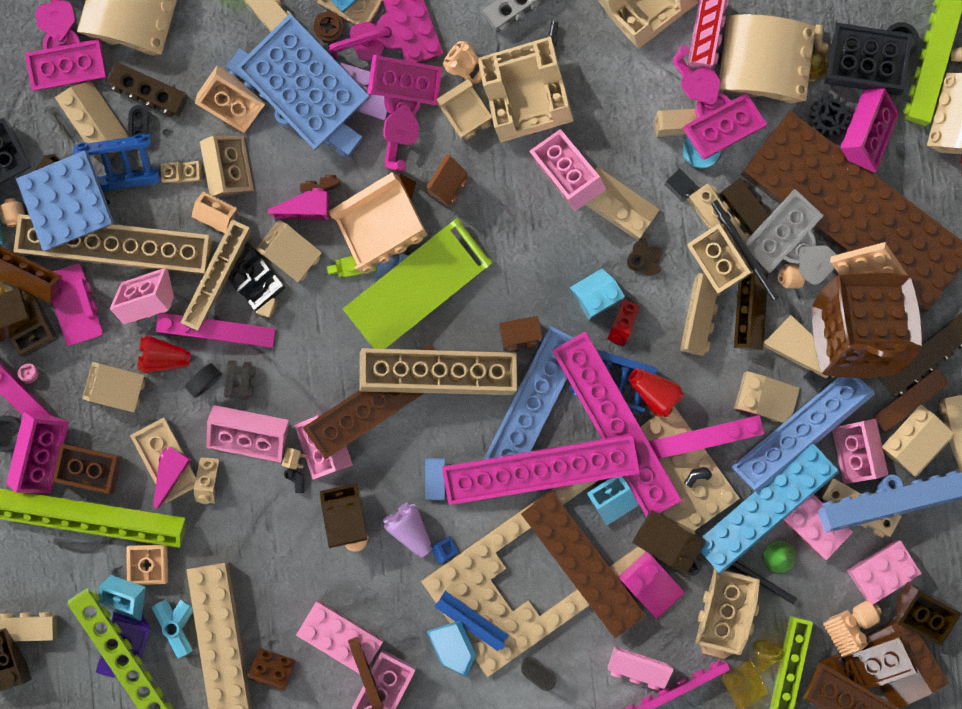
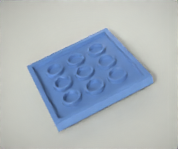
M84 150L16 178L43 251H48L114 224L88 151Z

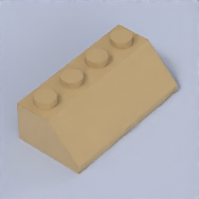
M92 81L72 86L55 97L84 142L93 143L129 137ZM119 151L108 153L109 158L118 154ZM94 155L96 160L103 164L101 155Z
M597 167L595 171L600 176L606 190L585 205L639 241L660 209Z
M699 273L694 279L680 352L703 356L705 352L708 353L710 341L707 340L708 335L712 334L714 323L711 320L712 315H716L718 304H715L716 296H720V293L716 292L708 277L702 273Z

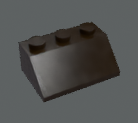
M909 582L905 584L897 597L896 623L940 646L943 645L962 615L951 604Z

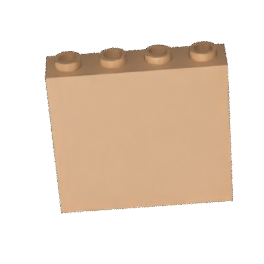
M393 172L328 211L331 218L337 221L356 261L357 266H355V269L362 273L371 272L376 265L389 261L393 255L404 252L408 246L421 242L423 237L427 236L400 177Z

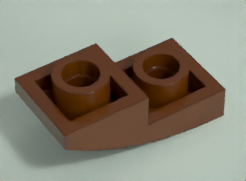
M325 175V177H320V185L316 181L301 183L300 191L304 193L312 191L313 188H322L326 192L341 186V181L336 175Z

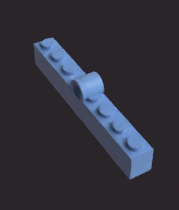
M239 48L226 67L230 74L244 81V85L249 90L253 91L255 89L258 91L236 68L248 55ZM261 94L258 95L264 101L268 102ZM275 110V118L279 125L286 128L291 127L285 119H282L279 112ZM343 123L324 144L328 147L330 144L336 148L335 152L340 156L345 157L346 155L351 158L362 143L363 138Z
M952 471L944 477L935 475L924 482L922 479L911 482V485L905 486L898 476L888 475L879 482L875 494L870 495L869 492L858 495L859 498L852 499L850 496L841 499L839 503L829 501L822 504L823 507L817 512L824 532L826 534L962 500V472Z

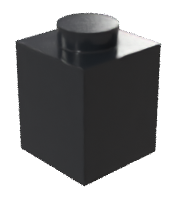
M679 168L664 185L681 200L683 197L687 199L694 192L692 188L696 184Z

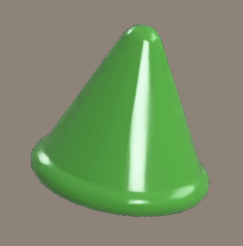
M778 540L766 547L764 562L771 571L786 573L795 564L796 553L789 543Z

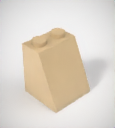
M281 220L277 221L256 247L258 252L296 282L305 279L309 268L318 263L322 253Z
M92 362L82 399L134 412L140 404V398H138L140 390H143L145 386L144 375Z

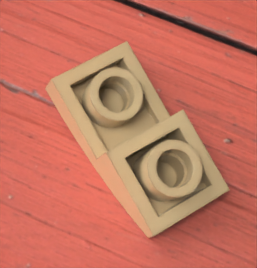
M202 162L161 164L162 183L203 181Z

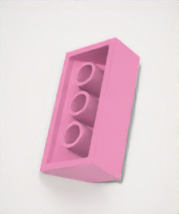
M213 405L207 420L206 448L281 463L288 434L289 420Z

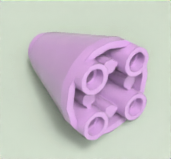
M406 502L398 508L399 511L394 515L390 514L383 519L385 523L384 528L415 555L423 557L432 550L431 542L417 506L415 504L409 505Z

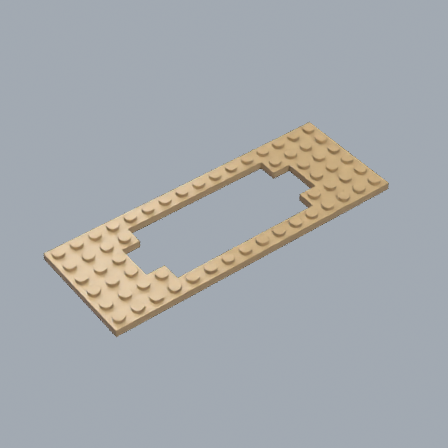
M675 406L672 407V412L668 417L655 416L640 426L648 441L692 431ZM704 448L659 459L682 499L681 502L660 512V514L694 531L740 499ZM707 467L712 472V477L709 480L699 479L692 488L684 484V481L694 468ZM596 481L555 487L551 490L562 505H564ZM547 493L421 581L436 603L446 590L509 634L505 640L504 648L496 651L466 630L477 654L475 660L487 677L589 606L577 589L540 616L529 600L512 611L491 581L492 578L506 569L496 552L531 528L521 513ZM637 546L609 567L620 580L619 576L646 551ZM445 615L449 623L455 622L454 620Z

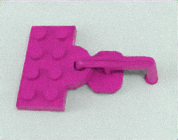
M51 0V3L40 5L36 9L35 15L38 28L47 33L43 41V50L25 53L32 91L108 78L101 40L81 42L80 37L73 30H70L75 22L73 6L67 1Z
M383 0L387 13L378 20L377 26L367 21L356 24L350 30V38L332 43L328 50V53L334 59H337L339 51L354 47L357 56L363 61L372 60L373 55L381 56L384 47L391 50L401 49L404 60L421 63L443 55L424 0Z
M681 45L673 57V63L683 77L681 81L682 89L688 98L698 101L695 107L697 119L686 124L683 130L703 160L767 126L766 121L747 93L731 101L726 95L718 92L720 79L711 68L702 67L691 72L683 60V57L690 53V49L687 45Z
M373 55L367 94L383 96L384 105L390 114L385 120L383 131L384 138L388 141L385 156L386 169L404 171L406 169V163L403 160L395 162L398 143L412 145L417 141L419 123L414 115L419 110L421 103L437 105L442 67Z

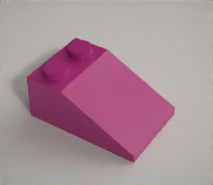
M313 188L312 191L304 192L268 209V214L273 219L330 220L328 212L330 210V196L322 188Z
M648 552L640 556L619 576L620 580L656 619L685 593Z

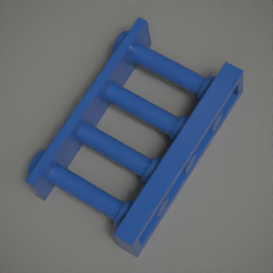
M137 134L133 137L93 143L82 142L74 145L72 155L84 150L88 151L89 156L101 155L106 175L97 176L102 192L160 183L159 167H151L146 147H150V134ZM138 148L144 169L134 171L132 170L127 150ZM120 152L125 172H113L108 153Z
M597 349L609 372L614 364L621 366L620 370L622 372L617 386L622 395L628 375L632 370L639 368L653 374L657 372L656 367ZM571 386L570 391H573L572 395L577 396L575 390ZM637 391L635 392L632 404H627L633 414L639 415V412L644 413L645 408L639 407L642 398Z

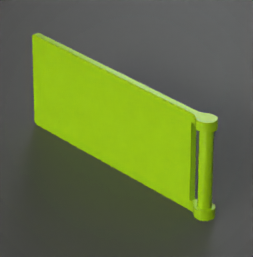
M459 217L450 222L343 308V311L373 349H386L493 263L492 259L485 255L460 223L462 221ZM456 228L480 259L481 265L478 266L451 232V229Z

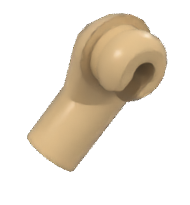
M815 25V50L818 53H826L828 51V44L822 43L824 26Z

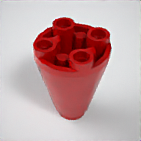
M145 335V338H140L139 349L142 352V356H138L137 367L141 373L184 368V366L189 367L190 351L149 335Z
M637 368L629 376L631 385L653 414L658 417H668L672 412V407L676 402L681 401L684 396L679 384L646 370Z

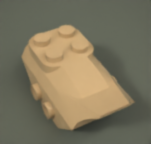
M714 568L709 591H705L703 596L704 610H700L698 616L700 625L695 644L700 645L703 654L726 659L732 654L741 655L748 636L752 635L754 630L753 617L757 616L759 611V605L757 604L759 579L730 570H725L719 574Z

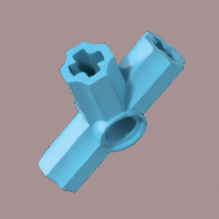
M165 599L152 606L151 608L162 627V632L167 637L177 658L179 659L192 652L193 649L183 631V627L193 613L192 605L180 600L173 611L168 600ZM171 623L177 627L175 634L168 632V626Z

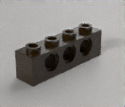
M116 62L107 81L112 91L119 94L122 92L129 94L128 98L137 102L140 99L146 102L145 105L152 109L158 107L163 110L162 113L173 117V115L180 116L189 97L181 90ZM134 80L133 86L126 87L127 81ZM150 87V94L143 95V90ZM163 95H168V100L165 103H161L160 98Z

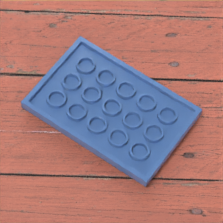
M289 14L236 66L241 74L315 151L370 98L292 14Z

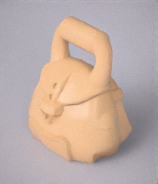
M459 41L447 54L443 66L451 75H460L465 80L469 79L472 84H477L482 80L480 69L473 79L470 77V73L479 64L478 56L473 46L469 42Z

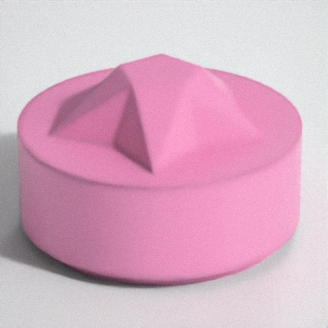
M24 364L18 370L19 379L26 384L33 383L39 375L37 368L33 364Z

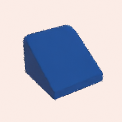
M451 536L431 546V551L439 564L459 553Z

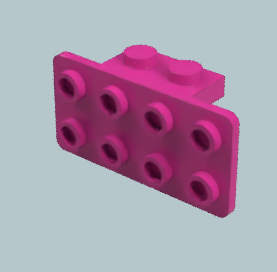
M74 264L53 271L62 276L61 293L52 302L65 343L68 346H72L101 336L103 330L97 314L98 307L95 300L92 299V288L86 280L82 265Z

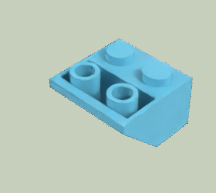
M623 476L609 478L586 492L606 526L639 506Z
M110 575L99 586L98 596L100 601L98 602L109 611L140 621L142 619L146 587Z

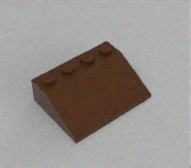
M896 618L866 635V642L868 643L866 647L899 635L902 636L918 671L916 674L879 686L889 703L902 708L933 694L949 684L921 636L897 624Z

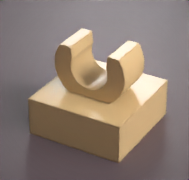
M286 447L282 466L295 470L296 468H303L304 465L298 464V460L300 457L306 458V455L302 454L299 450Z

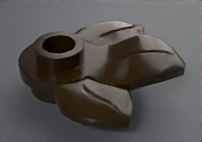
M645 238L634 244L633 253L627 258V265L633 271H641L649 276L656 275L661 272V268L656 262L661 257L663 250L658 247H648L647 240ZM633 259H639V265L633 264Z

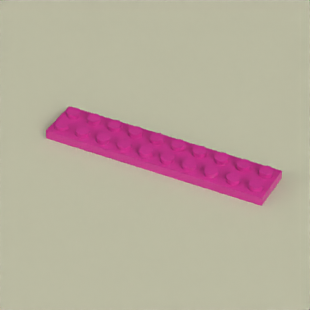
M585 331L553 349V354L601 438L606 439L633 434L640 473L623 477L646 517L651 509L660 513L681 502L682 499L588 333Z
M633 434L442 466L449 505L640 473Z

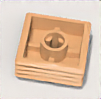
M127 546V581L138 585L168 583L167 546ZM147 560L152 564L149 570L143 566V563L147 562Z

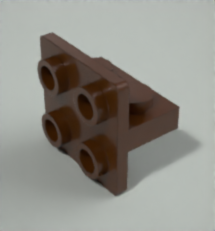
M260 648L249 670V680L286 691L296 660Z

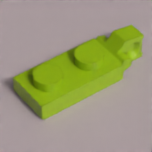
M353 256L336 260L335 265L327 266L329 275L338 274L339 277L346 278L366 274L355 269L357 264ZM377 265L371 272H376Z

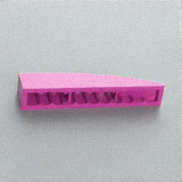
M158 313L156 332L160 334L270 348L274 346L276 329L205 319L199 331H196L180 323L183 318L181 315Z
M0 360V394L22 416L24 411L39 412L53 416Z
M760 415L649 442L660 459L763 435L764 431Z

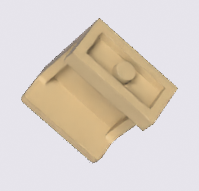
M469 79L437 98V104L461 141L465 138L466 140L471 139L476 135V131L481 128L485 130L492 125V114L489 113L475 92Z

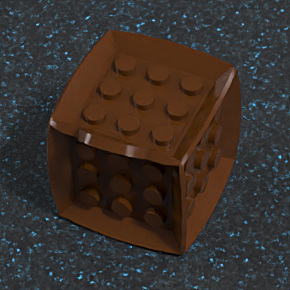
M878 272L838 275L821 290L812 305L814 344L819 367L823 375L844 378L891 376L908 366L923 347L921 313L916 290L910 276Z

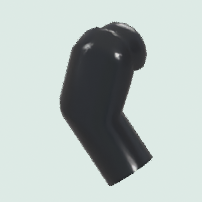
M707 467L694 468L689 473L684 484L692 488L699 479L709 480L712 477V472Z
M286 469L284 477L295 483V493H305L303 474L295 469Z

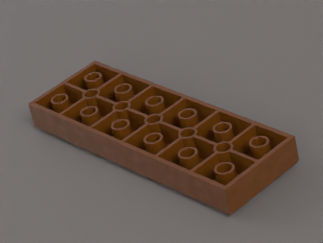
M791 111L787 113L740 174L778 204H781L794 189L797 190L823 215L812 229L843 253L885 242L907 275L912 278L919 308L922 313L930 310L962 268L961 239L871 171L848 161L838 146Z

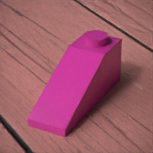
M174 447L165 448L159 456L161 460L158 464L153 504L155 508H161L192 460Z

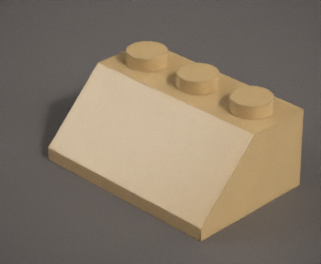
M213 135L200 141L209 194L212 197H227L254 191L244 136Z
M717 224L687 244L718 294L754 273L724 224Z
M920 405L887 440L882 449L887 457L916 478L955 434L935 414Z

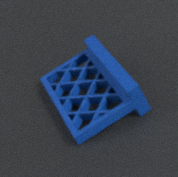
M446 590L434 606L436 609L455 622H463L466 630L496 651L504 648L505 640L509 634Z

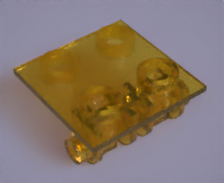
M751 659L731 672L721 675V681L724 682L727 692L730 693L729 696L732 697L735 707L738 709H747L769 694Z

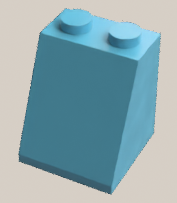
M603 269L596 271L569 288L588 320L618 304L625 297L616 281Z

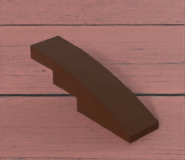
M936 368L921 381L909 387V390L903 395L898 396L889 405L873 415V418L876 419L880 427L886 432L948 385L949 382L939 369Z

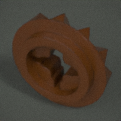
M325 11L315 18L313 29L319 39L327 42L334 41L340 37L344 30V25L337 13ZM331 21V25L334 28L330 29L327 34L326 28L323 26Z

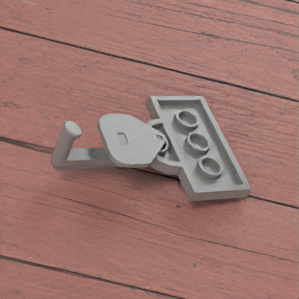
M795 189L745 241L755 260L769 273L785 259L790 263H799L800 274L811 284H819L825 278L831 281L837 277L832 272L834 267L830 263L831 256L837 254L826 245L816 246L815 236L810 231L823 215Z

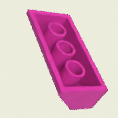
M885 88L866 89L863 91L844 141L841 144V150L848 161L872 172H877L899 116V111Z
M24 411L6 482L11 489L19 493L51 494L54 484L52 479L60 444H64L69 421L44 413Z

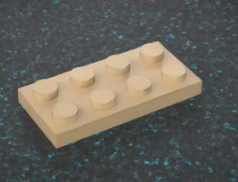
M165 417L130 435L155 484L158 464L161 460L159 456L165 448L174 447L184 454ZM190 463L166 498L165 503H169L194 489L196 475Z

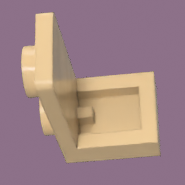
M200 458L194 485L196 502L215 504L216 494L214 487L219 459Z

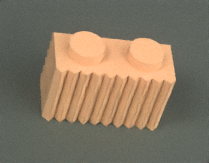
M202 192L195 201L191 217L197 219L200 223H205L215 228L219 232L225 233L231 220H234L237 209L222 200L216 199V197H212V195Z
M849 610L832 616L823 623L831 640H833L837 650H839L841 657L859 652L868 645L865 634L860 631L855 617L850 614Z

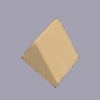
M272 298L258 309L256 313L271 319L278 303L277 300Z

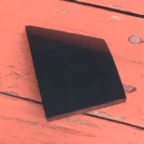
M247 242L245 244L246 249L241 258H238L235 268L231 271L228 279L237 292L243 295L251 307L257 311L286 287L254 247Z

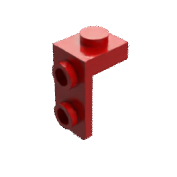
M625 299L622 300L615 321L608 334V341L625 346L631 334L640 305Z

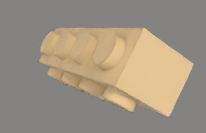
M706 184L690 195L687 200L710 230L720 223L711 203L718 200L725 212L730 211V208L724 201L721 202L718 198L719 193L716 188ZM728 212L732 224L745 242L750 237L747 232L743 233L739 220L736 217H732Z
M832 478L825 485L819 499L823 500V504L829 501L839 503L841 499L851 496L852 499L859 498L858 495L861 493ZM898 515L860 526L867 528V526L874 529L873 533L882 538L884 535L891 537L902 516Z

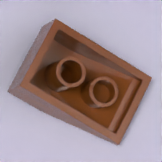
M446 154L427 185L429 197L446 207H449L450 204H455L459 197L457 192L460 188L464 189L469 181L467 178L468 172L448 154Z

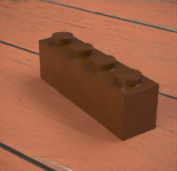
M0 246L1 280L48 303H51L61 293V275Z

